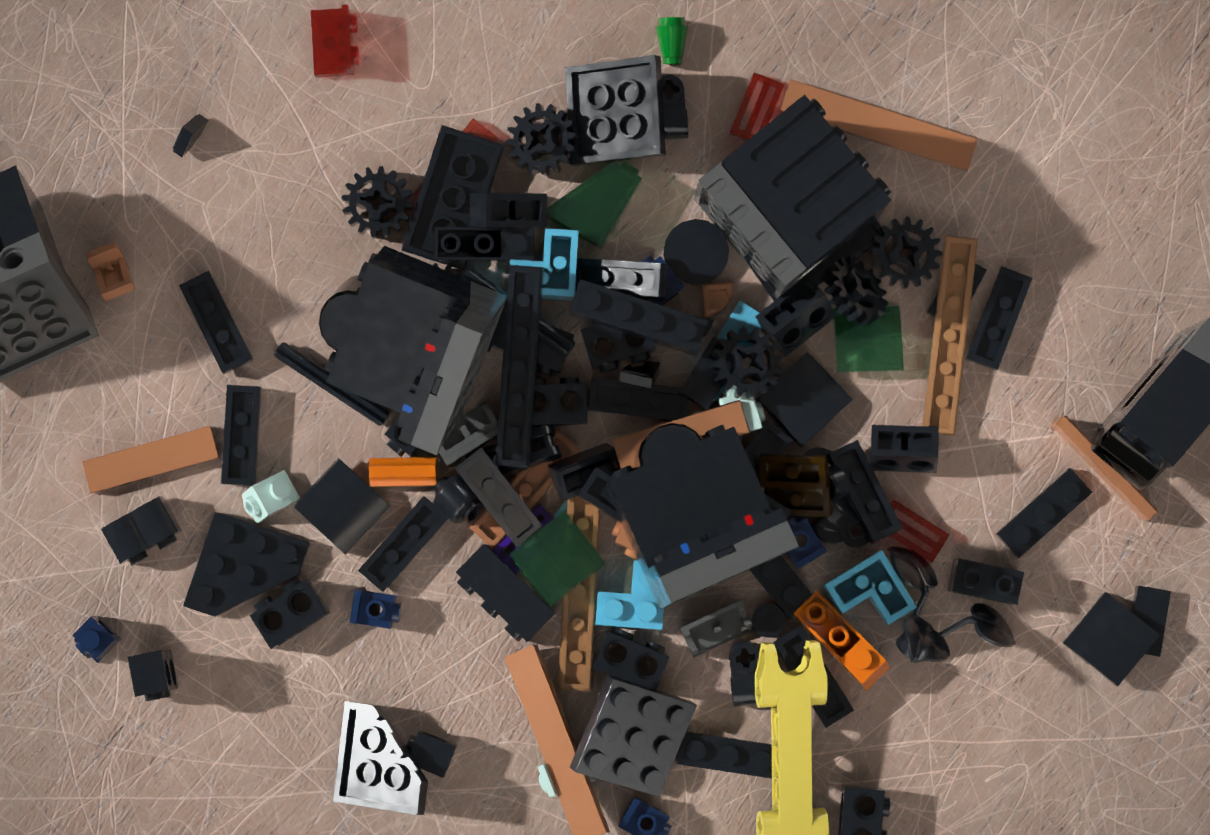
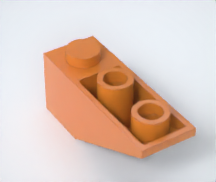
M818 591L793 613L866 691L890 669L887 661Z

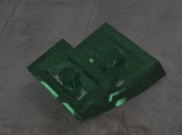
M886 306L884 308L886 313L869 326L866 323L863 326H859L856 319L850 323L848 322L847 314L839 315L838 309L833 308L837 315L833 319L836 373L904 370L899 306Z
M565 511L528 538L509 555L549 608L605 565V562Z

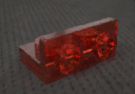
M348 4L342 5V8L311 10L314 76L355 75L354 65H360L358 45L353 46L352 33H358L357 14L351 13Z

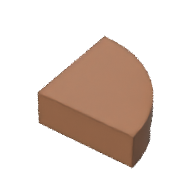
M734 282L701 285L704 318L716 316L727 307L733 295Z

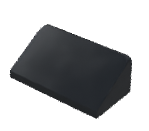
M603 443L547 465L562 501L578 496L595 467L610 476L613 472L620 469L615 448L608 443Z

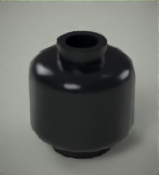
M459 474L450 478L443 477L434 488L436 493L434 498L435 507L453 523H469L477 517L483 508L481 501Z

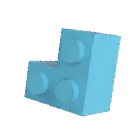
M545 228L543 261L510 259V265L544 267L542 299L573 301L575 296L579 231Z
M882 550L875 552L822 585L840 614L869 598L885 625L893 623L917 608Z
M633 561L631 594L598 591L595 625L662 630L664 608H659L639 561Z

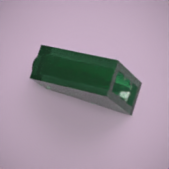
M613 161L547 208V219L566 230L579 231L578 237L602 250L642 183V178L638 176L639 170L622 161L621 165Z

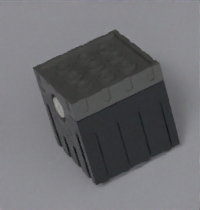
M805 94L722 160L721 164H717L698 180L699 183L697 184L694 198L715 226L722 231L728 242L746 262L743 257L747 254L751 256L750 264L765 282L769 281L775 290L773 295L776 299L805 276L812 273L874 221L879 219L889 202H891L888 196L891 191L885 182L879 177L876 179L872 177L867 171L869 164L858 151L853 153L845 144L848 139L837 125L831 127L823 117L826 115V112L820 103L814 98L809 100Z

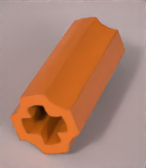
M369 458L370 487L436 486L437 458Z

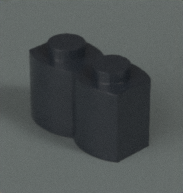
M163 496L156 497L101 528L119 563L129 562L131 566L148 558L149 556L146 551L156 545L161 550L177 541L175 535L182 531Z

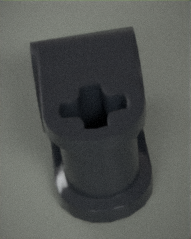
M674 75L662 76V91L665 90V85L671 84L673 90H678V92L673 94V99H667L666 94L663 93L665 140L688 138L687 109H685L683 83Z
M748 641L737 642L729 652L730 683L734 707L756 704L755 672L759 651ZM744 648L747 649L749 654H754L753 658L748 659V665L745 666L740 660H736V656L741 655V649Z

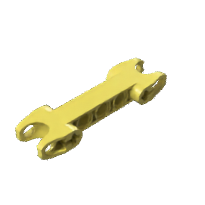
M816 640L806 641L801 664L795 670L788 672L780 669L775 644L761 642L755 672V699L758 708L771 707L772 810L758 811L756 835H829V821L826 809L812 808L811 705H825L827 702V674L823 663L820 642Z

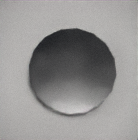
M692 219L681 222L671 230L665 240L663 256L666 264H668L678 280L691 285H702L710 283L721 275L728 262L729 247L725 235L717 226L706 220Z

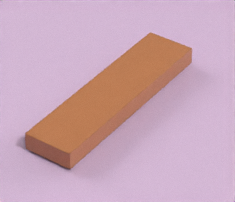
M737 401L613 438L612 440L622 469L629 465L632 468L644 465L642 459L644 444L653 433L661 428L669 426L684 427L692 431L699 441L703 440L702 436L705 435V432L720 425H724L725 429L734 426L738 436L749 433L741 403Z
M1067 416L1059 417L1051 425L1142 521L1149 520L1157 513V509Z
M207 426L85 460L82 463L90 492L93 494L219 459L220 456L212 426Z
M559 430L555 432L553 440L555 445H559L562 457L522 471L509 483L530 510L554 484L547 465L582 452ZM487 509L469 527L493 550L507 536Z

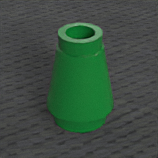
M685 17L658 18L659 26L655 27L663 64H682L688 25H685Z

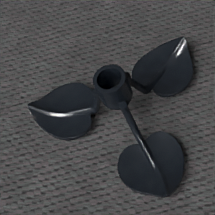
M897 546L887 549L890 552L891 564L898 577L908 586L921 590V597L916 605L917 608L912 615L907 616L904 620V632L896 640L898 649L906 657L910 658L911 663L945 661L950 656V650L944 637L966 624H975L977 634L991 644L1002 647H1012L1016 644L1004 618L994 608L983 603H976L971 607L972 616L962 619L941 632L935 631L930 623L919 617L929 594L928 588H935L938 584L933 568L923 557L914 551Z

